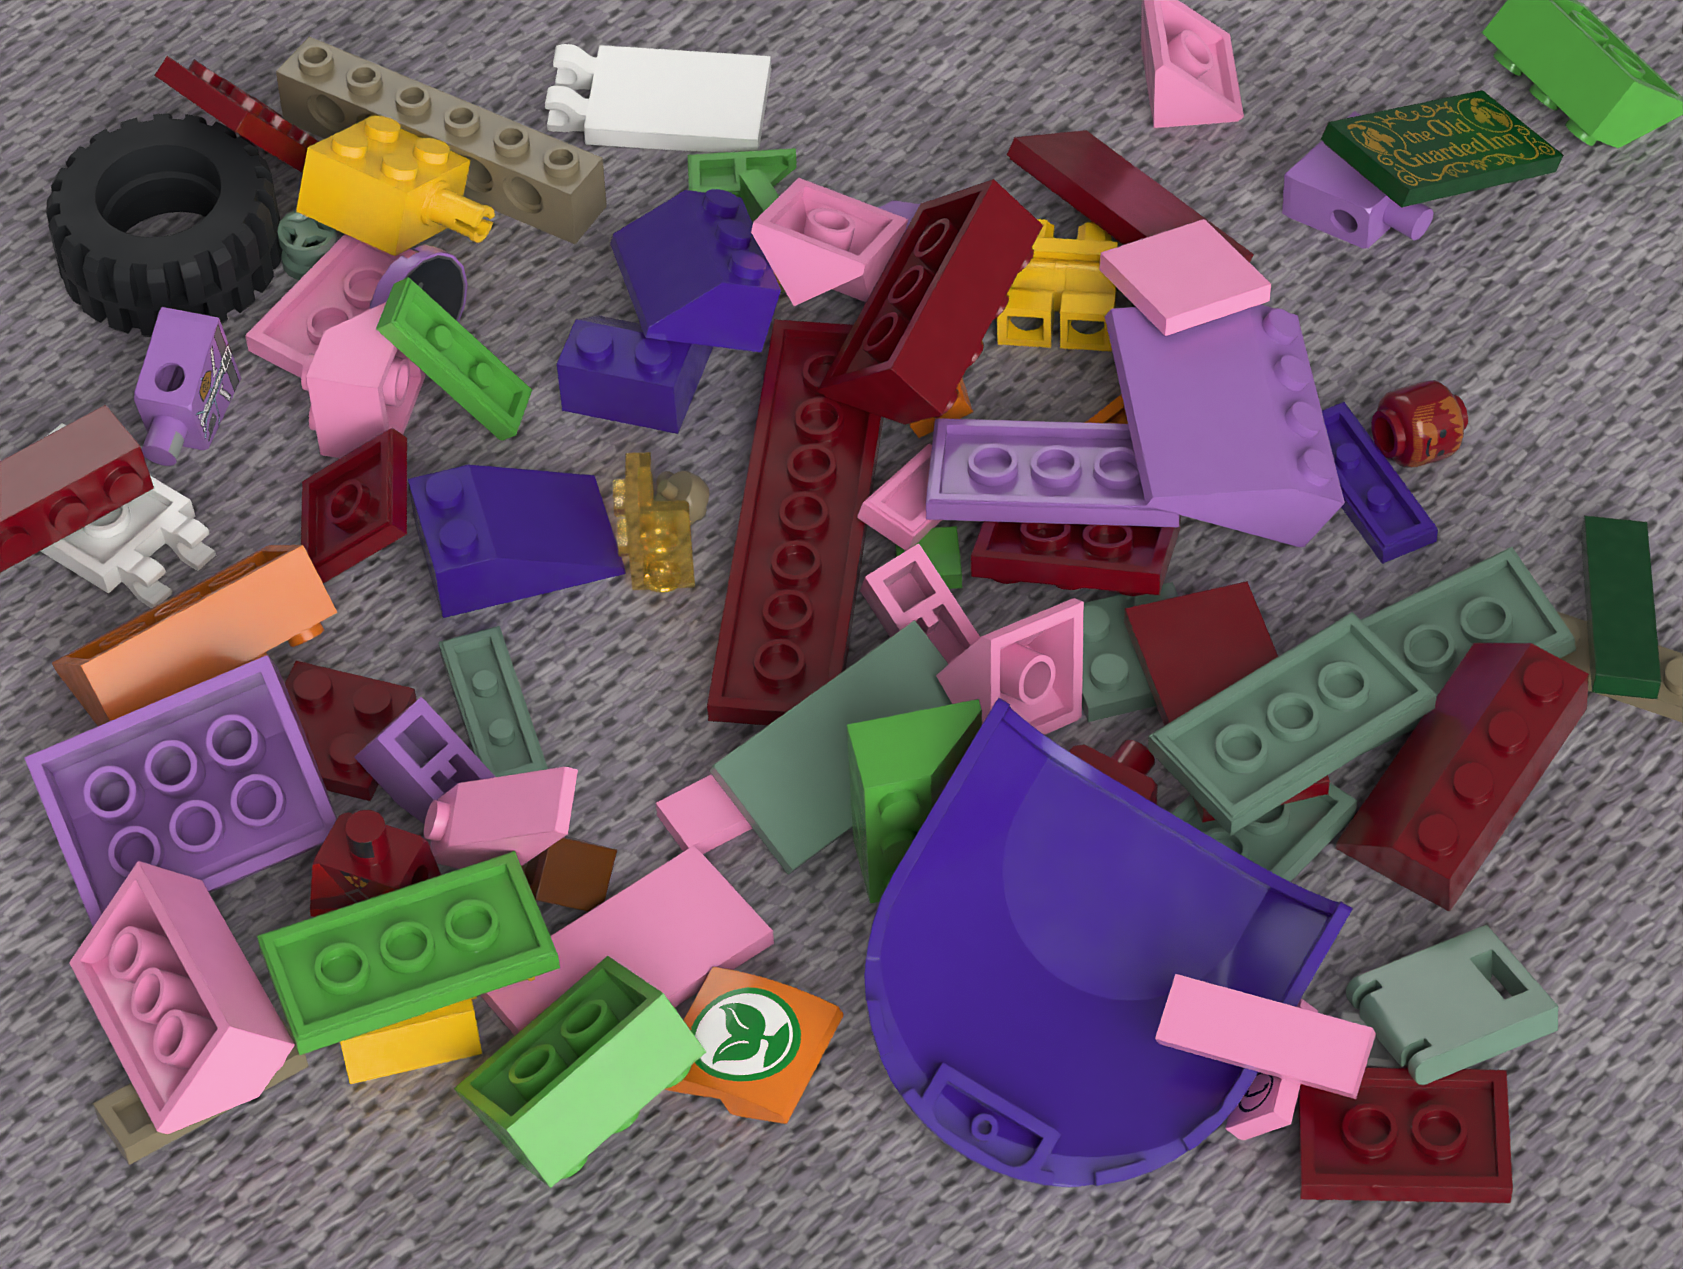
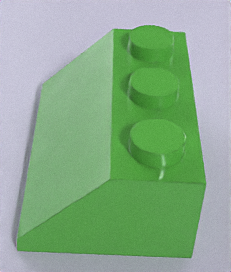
M1507 0L1482 32L1498 48L1493 54L1495 59L1506 69L1518 76L1524 73L1533 82V85L1529 88L1531 94L1554 111L1560 108L1570 117L1565 126L1576 137L1590 146H1593L1598 140L1615 148H1620L1683 115V97L1586 5L1577 0Z
M979 699L847 724L853 841L870 904L880 902L892 875L981 728L982 709Z
M607 956L458 1084L454 1090L527 1170L552 1188L561 1179L568 1178L577 1173L586 1163L588 1155L612 1134L619 1133L633 1124L640 1110L661 1091L681 1082L689 1073L691 1065L703 1056L706 1051L663 992Z

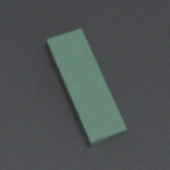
M500 626L439 641L440 655L472 752L495 777L548 769Z

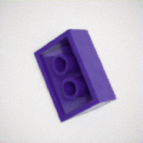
M711 189L706 193L684 190L613 233L610 245L645 338L762 352L781 289L772 267L751 233L753 223L741 197L720 189Z

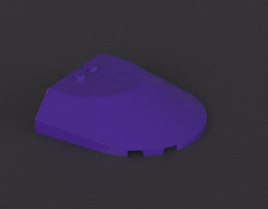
M998 697L899 863L880 899L871 925L864 973L865 1000L871 1033L888 1076L907 1106L942 1142L965 1158L990 1171L1015 1180L1044 1186L1070 1188L1087 1185L1100 1186L1125 1181L1150 1173L1198 1146L1232 1113L1258 1074L1254 1070L1164 1046L1156 1041L1155 1037L1175 974L1296 1007L1353 908L1341 901L1336 902L1304 889L1233 851L1073 755L1019 716L1010 707L1009 703Z

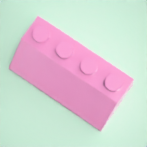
M138 861L69 964L157 1132L170 1134L259 1097L274 1074L283 1066L295 1044L203 881Z

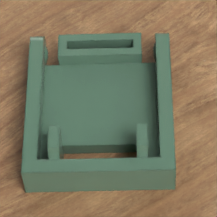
M1487 924L1356 976L1346 987V998L1354 1008L1359 1009L1360 1018L1368 1027L1374 1029L1375 1036L1401 1067L1408 1064L1410 1076L1419 1085L1431 1083L1558 1031V1005ZM1492 974L1512 997L1504 999L1490 983Z

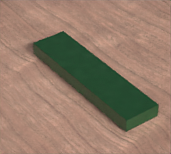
M1584 515L1581 529V545L1592 692L1657 699L1661 686V671L1647 522Z

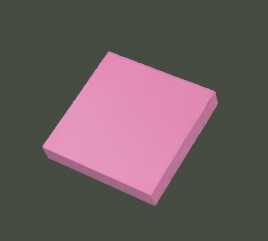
M1205 219L1101 252L1099 270L1164 336L1270 301L1271 283Z

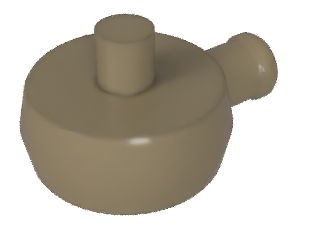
M665 471L659 474L656 479L658 493L654 501V511L658 518L665 525L675 529L687 528L695 521L701 520L706 514V506L709 500V488L701 477L689 471H679L675 474Z

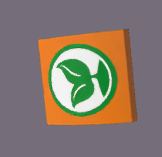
M712 967L684 1018V1022L703 1046L706 1053L691 1065L689 1073L681 1082L666 1088V1090L720 1099L729 1113L735 1116L787 1124L844 1014L839 1006L789 985L753 974Z

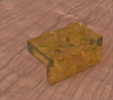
M651 452L625 453V479L613 480V502L615 517H625V519L617 520L619 557H629L632 590L649 589L654 592L664 593L673 591L676 588H694L695 570L689 503L685 500L655 501Z

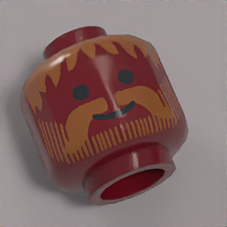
M1436 380L1418 382L1389 391L1381 398L1377 411L1373 414L1371 420L1373 440L1386 458H1391L1392 461L1403 468L1419 467L1451 457L1459 450L1464 437V430L1468 425V413L1462 399L1457 395H1453L1449 388Z

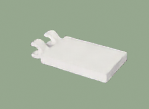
M561 44L556 46L553 67L558 68L555 86L548 87L545 101V109L550 110L547 130L556 132L582 131L584 132L585 145L719 153L759 151L771 75V56L599 45L597 57H592L575 45ZM574 90H591L589 99L581 97Z
M61 423L58 427H56V428H55L51 433H49L48 435H50V434H52L53 432H55V431H57V430H59V429L65 427L66 425L63 424V423ZM152 476L150 477L154 489L41 550L45 555L108 594L123 582L138 600L151 609L163 603L173 594L169 587L158 581L166 573L165 568L159 562L150 558L165 543L172 548L181 561L197 571L216 556L215 550L201 542L210 533L206 526L193 519L196 516L191 500Z

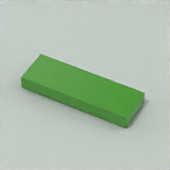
M409 277L394 283L376 330L499 440H506L516 436L532 389Z

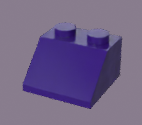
M604 316L575 319L556 364L562 411L678 434L713 346L645 338L639 323Z

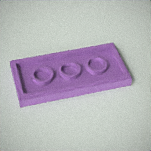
M935 419L926 496V520L1179 527V514L1146 506L1128 424Z

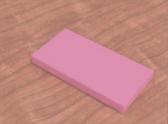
M694 845L551 935L550 937L559 957V969L535 976L533 981L517 982L481 994L480 996L515 1036L605 957L609 956L663 992L675 1008L700 991L712 967L734 970L773 945V930Z

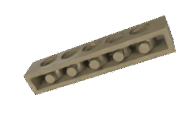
M309 36L276 71L283 118L291 124L326 139L370 116L391 118L400 124L401 129L421 138H433L443 141L450 147V151L471 160L464 197L482 205H488L494 211L570 243L576 244L607 207L602 157Z

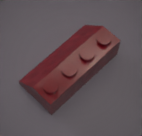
M994 179L921 203L818 390L827 398L904 425L944 415L957 400L959 392L956 388L966 369L981 355L984 348L982 339L989 326L1006 308L1009 302V295L1007 293L1017 274L1031 261L1034 255L1032 246L1044 225Z
M1473 643L1436 697L1435 709L1422 717L1336 842V849L1450 912L1587 710L1589 674L1532 643Z

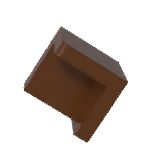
M565 836L521 867L535 900L591 911L605 902L617 850Z

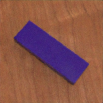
M1342 402L1322 410L1345 502L1341 508L1382 564L1436 542L1438 528L1346 403Z

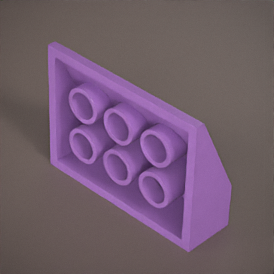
M1260 304L1164 336L1137 307L1110 309L1105 315L1146 506L1296 547H1305L1345 502L1298 315Z
M269 655L24 757L93 927L138 861L202 880L208 892L211 893L321 846L337 820L297 712L279 669Z

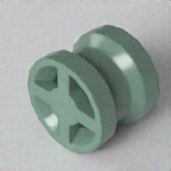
M296 209L286 214L279 222L277 230L279 244L283 249L281 256L283 269L290 277L300 280L335 245L338 237L337 230L296 212Z

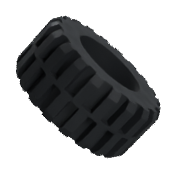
M170 113L153 114L154 120L138 122L137 117L121 122L120 129L110 133L107 129H104L92 136L90 146L86 149L79 146L67 159V168L61 167L51 185L52 193L47 199L46 214L60 276L73 302L82 305L83 312L94 320L101 323L107 318L110 328L127 334L130 333L132 328L140 329L141 335L144 337H152L161 307L218 317L221 324L228 320V312L233 309L239 313L243 312L255 301L254 291L263 293L274 278L273 269L279 266L283 249L280 247L277 233L280 217L271 171L266 160L259 156L258 149L249 140L241 135L237 137L235 131L217 121L210 126L200 116L186 114L184 119H173ZM187 212L205 216L204 219L194 226L167 236L141 237L126 233L136 224L160 214Z

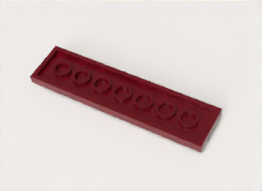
M774 319L707 702L708 721L768 726L846 669L867 532V524L858 519L857 516L862 503L873 492L884 417L827 398L818 388L853 325Z

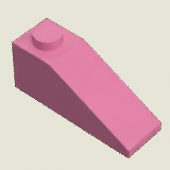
M919 543L865 576L860 592L890 637L915 620L948 664L980 638Z
M559 767L458 783L438 798V800H434L426 815L424 837L431 840L430 848L437 864L461 869L515 851L520 865H524L568 835L578 770L569 767Z

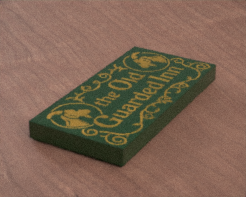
M1483 90L1331 121L1327 123L1321 140L1327 147L1400 207L1554 173L1557 171L1564 156Z

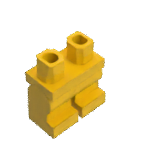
M1037 219L1044 226L1032 246L1034 255L1031 261L1017 274L1007 293L1009 295V302L1004 311L997 317V344L1051 348L1055 312H1060V348L1112 352L1105 315L1110 309L1116 308L1117 287L1099 268L1101 252L1118 247V242H1113L1111 235L1094 222H1086L1078 226L1077 239L1055 238V225L1051 224L1048 220ZM1013 316L1043 318V324L1034 330H1022L1014 326L1011 319ZM1073 320L1104 322V327L1094 334H1083L1076 331L1071 323Z

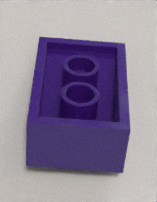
M468 464L408 479L415 526L443 618L626 574L595 475Z

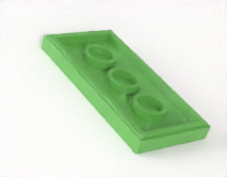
M515 851L257 936L261 954L299 1055L560 968L558 953Z

